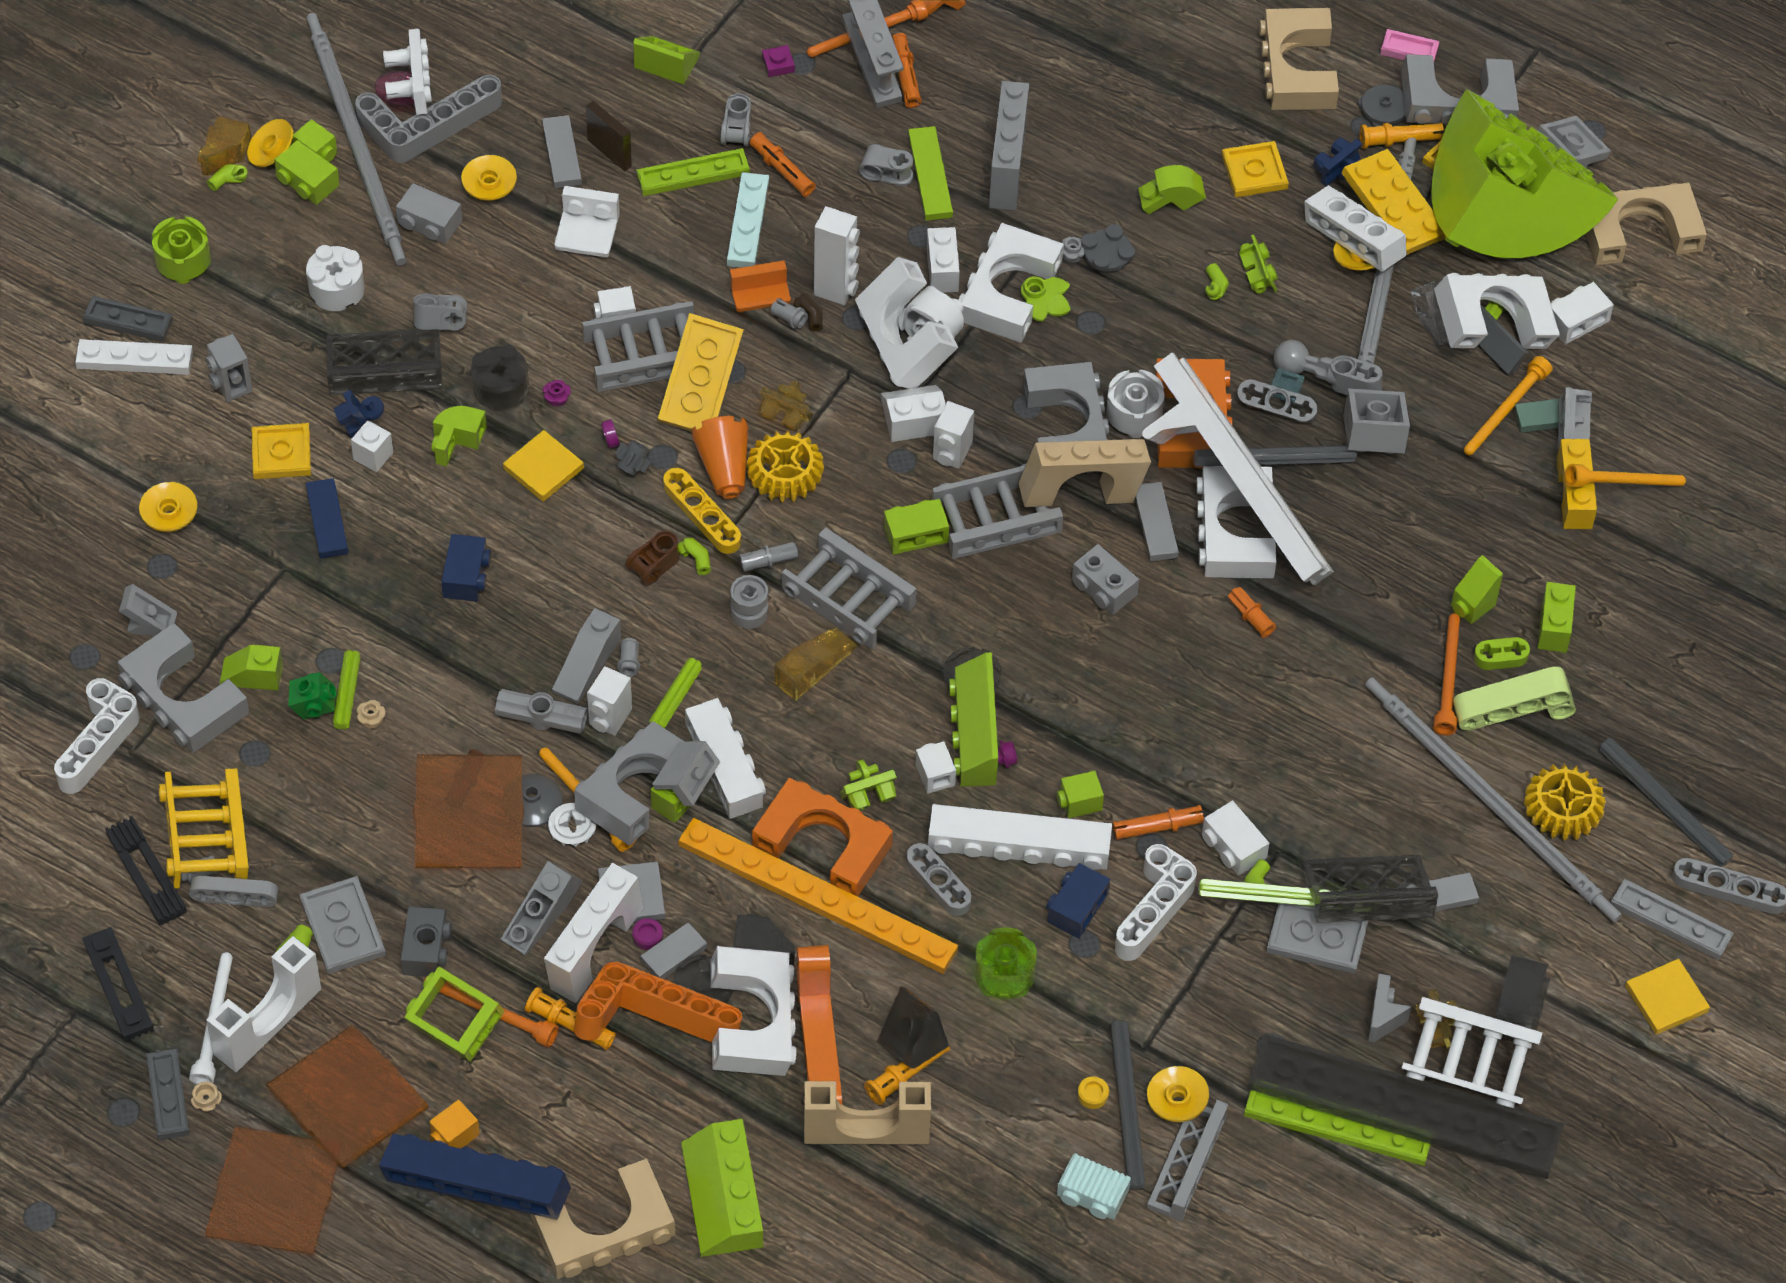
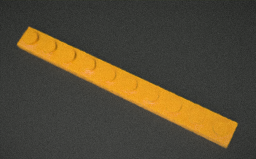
M693 818L678 840L679 847L941 974L945 973L958 952L957 944L700 820Z

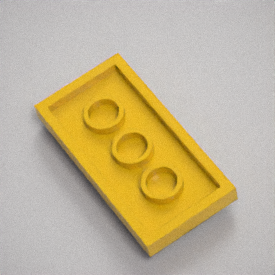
M1389 149L1344 167L1342 175L1369 212L1381 217L1385 222L1405 234L1406 255L1445 239L1446 235L1439 227L1432 208Z
M689 313L657 419L658 422L692 431L694 426H696V430L701 428L702 421L718 417L744 329Z

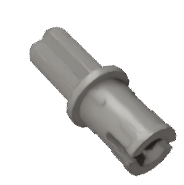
M791 542L770 548L766 545L764 549L739 554L743 572L765 566L772 568V564L795 559L798 557V550L796 544Z

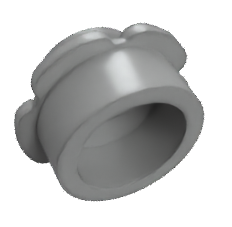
M1076 237L1063 239V259L1071 263L1080 261L1084 256L1081 239Z

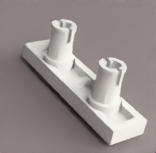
M410 29V46H407L405 49L383 51L385 68L410 65L412 77H409L410 80L385 82L387 100L412 97L415 102L416 115L427 114V102H432L426 39H421L420 29Z

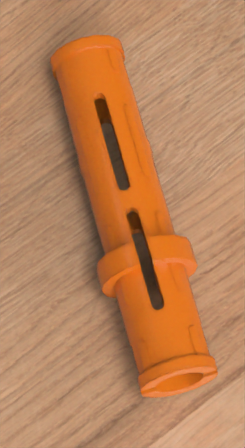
M897 33L893 35L892 39L904 67L903 71L898 72L904 103L908 108H915L919 106V103H922L913 67L914 56L909 50L906 34Z
M762 132L756 133L751 138L749 144L764 157V162L768 166H773L803 197L809 196L815 190L816 184L784 155V151L780 146H775ZM768 150H770V151L779 159V161H777V160L768 152ZM786 168L791 170L798 178L796 179L793 175H791L786 170Z
M1197 805L1179 810L1169 808L1164 813L1117 822L1113 821L1112 828L1113 833H1116L1114 834L1115 840L1118 841L1119 839L1165 830L1176 832L1180 827L1203 824L1204 816L1200 812L1202 807Z

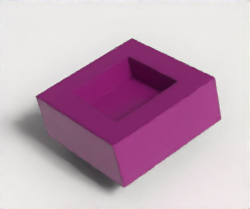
M788 45L762 50V59L768 77L795 72V65Z

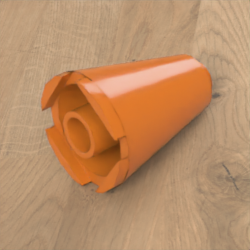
M734 416L706 419L702 421L701 428L696 430V426H694L691 431L692 439L716 494L723 496L724 499L736 498L745 489L749 427L748 422L744 418H741V422L734 421Z

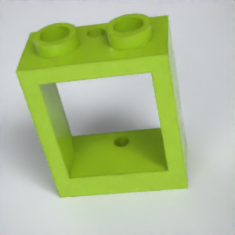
M439 966L435 973L431 972L425 979L424 989L418 998L415 997L410 1001L404 1018L414 1028L471 1062L505 1011L498 1002ZM445 982L483 1005L459 1042L421 1019Z

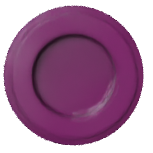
M612 419L603 421L601 427L608 448L612 449L620 446Z
M646 918L639 920L632 930L633 942L640 949L650 950L663 940L662 926L654 919Z

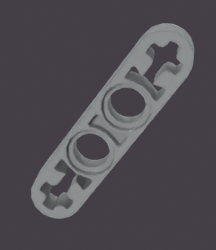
M1682 858L1674 866L1672 879L1681 888L1770 914H1779L1786 908V888L1778 883L1692 858ZM1684 869L1690 870L1689 877L1683 876ZM1700 873H1703L1704 875L1702 881L1700 882L1698 881ZM1717 876L1723 880L1724 885L1714 887L1708 882V878ZM1739 885H1748L1752 888L1753 894L1749 896L1742 895L1738 892L1737 887ZM1760 890L1763 891L1761 899L1757 898ZM1772 895L1778 896L1777 903L1771 901Z

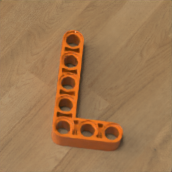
M829 946L797 947V992L807 1081H836V1099L843 1105L830 997L831 967Z
M610 962L601 969L578 1003L574 1033L583 1040L597 1039L618 1008L622 1007L712 1042L718 1028L740 1030L742 1013L734 1006L620 962Z

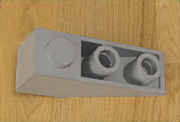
M547 861L501 937V940L527 955L568 907L583 880L560 865Z

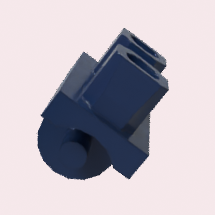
M1340 137L1331 146V153L1335 155L1333 158L1325 152H1321L1315 157L1313 167L1322 174L1320 183L1327 187L1338 177L1342 181L1345 180V177L1342 175L1344 167L1360 160L1358 149L1362 147V143L1358 139L1349 143Z
M351 389L343 393L346 402L333 408L338 421L342 426L345 425L352 438L367 420L373 421L378 419L385 409L384 403L376 396L367 397L361 403Z

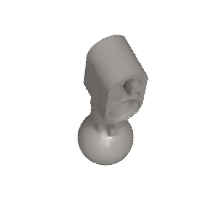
M1297 340L1282 342L1274 352V364L1285 375L1294 376L1302 373L1304 370L1314 373L1317 378L1330 383L1333 390L1347 395L1348 388L1382 391V370L1375 364L1346 355L1338 356L1334 359L1310 356L1306 346Z

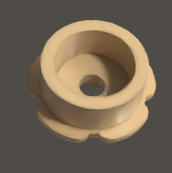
M369 700L358 706L357 719L363 726L375 728L383 722L386 710L383 706H380V702Z
M201 1082L192 1091L193 1098H191V1103L193 1107L202 1109L204 1112L214 1110L215 1105L219 1104L222 1100L221 1092L211 1082ZM204 1096H209L207 1100L203 1099Z

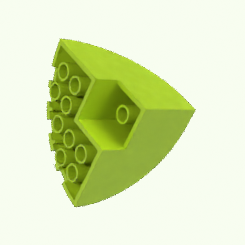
M1467 89L1465 90L1443 134L1432 177L1433 212L1439 227L1446 235L1445 240L1455 247L1462 245L1481 254L1501 258H1525L1545 254L1562 248L1589 232L1610 212L1618 198L1604 183L1600 182L1597 185V181L1592 178L1593 172L1578 163L1577 159L1563 148L1558 150L1553 143L1548 141L1549 138L1532 126L1529 130H1526L1527 125L1510 113L1506 117L1503 112L1495 108L1494 103ZM1507 137L1538 166L1534 170L1537 177L1528 186H1524L1522 183L1517 186L1488 157L1491 152L1496 151L1499 144H1503Z

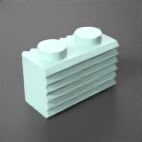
M1075 1153L1072 1155L1058 1183L1057 1196L1061 1197V1200L1069 1206L1076 1207L1080 1205L1089 1209L1090 1213L1097 1218L1106 1219L1108 1217L1115 1220L1129 1192L1131 1178Z

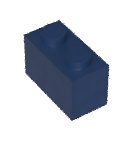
M451 534L441 581L443 598L478 602L479 592L485 591L487 575L483 573L484 567H489L491 562V550L487 549L485 537Z
M1078 863L1073 872L1068 871L1061 883L1062 889L1058 894L1054 893L1050 897L1046 909L1049 910L1048 923L1080 939L1109 895L1111 879Z

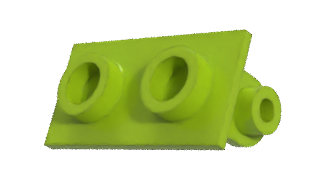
M1253 234L1251 236L1254 243L1241 245L1239 251L1245 270L1255 267L1246 272L1251 289L1256 293H1263L1267 287L1272 286L1274 291L1277 292L1278 290L1274 280L1278 279L1277 273L1273 265H1268L1266 260L1270 257L1269 251L1265 243L1259 244Z

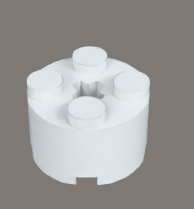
M322 245L318 247L316 253L310 257L306 266L309 294L315 300V304L328 311H342L352 303L354 305L362 299L365 291L363 267L359 254L354 250L340 246L330 247Z
M928 286L900 313L898 318L901 331L906 330L909 335L907 340H910L928 321L948 326L953 338H955L964 326L963 305L959 300L951 299L935 287Z
M1130 370L1117 374L1109 384L1106 418L1118 431L1128 434L1132 438H1140L1143 436L1142 432L1146 427L1163 416L1164 387L1161 380L1151 372L1139 370V373H1129Z

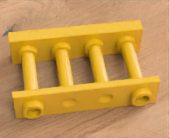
M237 768L225 769L224 781H219V784L172 786L171 772H165L164 784H159V802H165L171 857L166 858L167 877L173 876L174 888H180L181 873L228 871V874H234V878L248 879L249 866ZM220 796V799H225L226 806H222V809L175 811L174 798ZM222 821L223 824H228L229 829L225 830L224 834L178 836L176 823ZM225 846L226 849L231 848V855H228L225 859L180 861L179 848Z

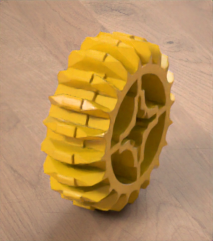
M776 430L774 437L765 434L763 441L757 440L755 448H751L747 460V476L751 480L753 489L759 488L761 496L769 494L771 501L775 497H780L782 503L785 498H791L795 502L798 495L805 499L807 491L814 493L816 485H820L822 473H824L823 456L819 452L817 444H811L810 437L802 439L800 432L792 436L789 430H787L785 435H780ZM801 460L807 465L805 470L801 468L799 463ZM765 463L770 465L771 471L767 472L764 469Z
M1565 763L1561 766V769H1558L1554 764L1549 768V771L1542 768L1538 776L1534 775L1525 791L1524 806L1527 807V817H1532V826L1541 825V834L1550 831L1552 839L1558 834L1562 835L1564 841L1568 839L1569 835H1572L1577 840L1581 833L1587 836L1591 832V828L1596 829L1599 821L1603 818V809L1606 803L1605 797H1602L1604 793L1603 787H1597V778L1588 779V770L1584 773L1578 772L1577 765L1573 770L1568 769Z

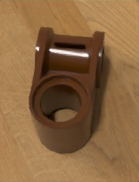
M670 531L658 532L653 538L628 556L625 567L630 571H635L642 578L641 581L644 585L649 586L655 583L662 574L679 561V547L676 535Z

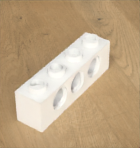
M1328 185L1304 201L1306 223L1383 272L1406 256L1405 234L1385 222L1381 217L1366 210L1362 205L1355 203L1342 192H1338Z

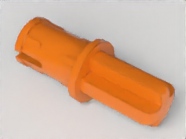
M1241 587L1232 589L1228 599L1242 613V619L1249 621L1262 638L1272 634L1276 629V624L1261 610V604L1255 603Z

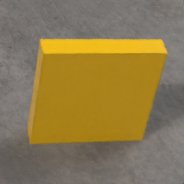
M1275 141L1222 149L1221 156L1235 197L1288 189L1289 182Z
M309 423L252 427L254 479L311 476Z
M543 430L503 463V469L544 502L583 470L584 462Z
M1680 959L1626 981L1625 984L1626 989L1655 1035L1706 1014L1710 1009L1709 1004Z

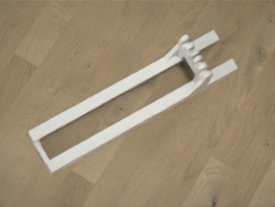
M1170 353L1154 365L1179 404L1146 427L1142 432L1143 437L1163 445L1176 435L1200 432L1303 582L1310 580L1313 585H1316L1334 571L1187 360L1185 358L1179 360L1175 353Z

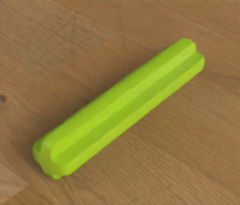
M347 650L344 653L333 718L336 729L346 730L350 726L360 664V653L356 650Z
M694 658L687 659L650 718L649 723L654 721L665 729L702 670V663Z

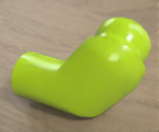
M228 164L219 169L206 183L211 190L217 191L225 183H241L245 181L248 170L244 165Z
M1213 263L1206 268V273L1212 282L1209 287L1206 286L1205 291L1210 299L1218 300L1224 296L1229 286V281L1218 264Z
M684 538L683 541L679 542V553L683 554L684 557L691 554L695 558L697 574H709L711 567L708 550L694 538Z
M1259 859L1246 875L1244 882L1265 884L1263 878L1270 870V865L1266 861Z

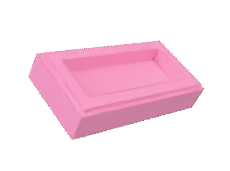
M1387 29L1380 55L1401 60L1405 59L1406 54L1432 55L1434 62L1440 41Z

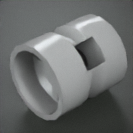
M744 575L737 578L732 583L730 589L731 618L735 624L742 628H757L768 617V586L758 576Z

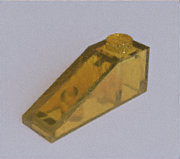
M836 627L793 648L775 664V684L796 701L857 648V644Z

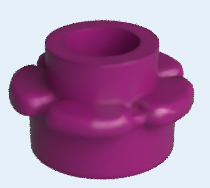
M553 380L544 386V398L552 406H562L568 401L571 388L569 385H565V382L562 380Z
M1001 740L1000 747H998L999 765L1005 764L1007 769H1010V765L1018 764L1017 754L1013 741L1004 742Z

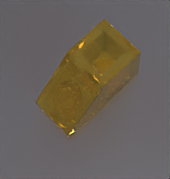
M220 116L217 117L214 126H210L208 129L205 147H201L198 153V163H201L202 175H212L225 165H235L244 160L251 141L249 123Z

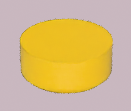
M1095 1076L1083 1079L1078 1087L1080 1103L1089 1109H1098L1106 1104L1109 1096L1107 1083Z

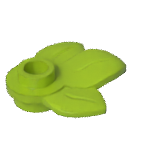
M1033 276L1026 279L1022 284L1021 295L1026 300V303L1033 305L1032 318L1036 321L1043 322L1048 314L1051 316H1063L1070 312L1069 303L1062 295L1070 287V284L1065 280L1057 277L1043 280L1040 277Z

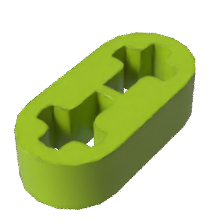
M1518 637L1481 641L1475 648L1474 662L1483 670L1520 667L1528 660L1530 646L1528 642ZM1512 649H1516L1517 652L1521 654L1517 656L1515 652L1512 651ZM1483 652H1488L1489 656H1492V658H1487V656L1483 654Z

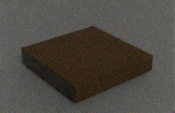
M592 101L586 105L588 141L625 172L632 167L630 131L600 105Z

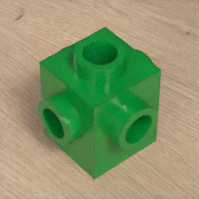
M311 673L305 677L289 681L288 706L303 720L320 717L323 714L334 711L337 690L335 685L322 673Z

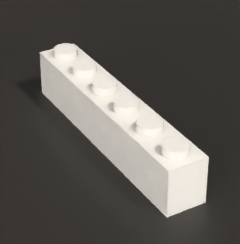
M933 804L928 846L940 854L959 853L969 857H995L998 860L1004 861L1009 859L1023 860L1031 864L1040 862L1051 863L1060 867L1077 866L1078 863H1081L1092 870H1107L1112 823Z

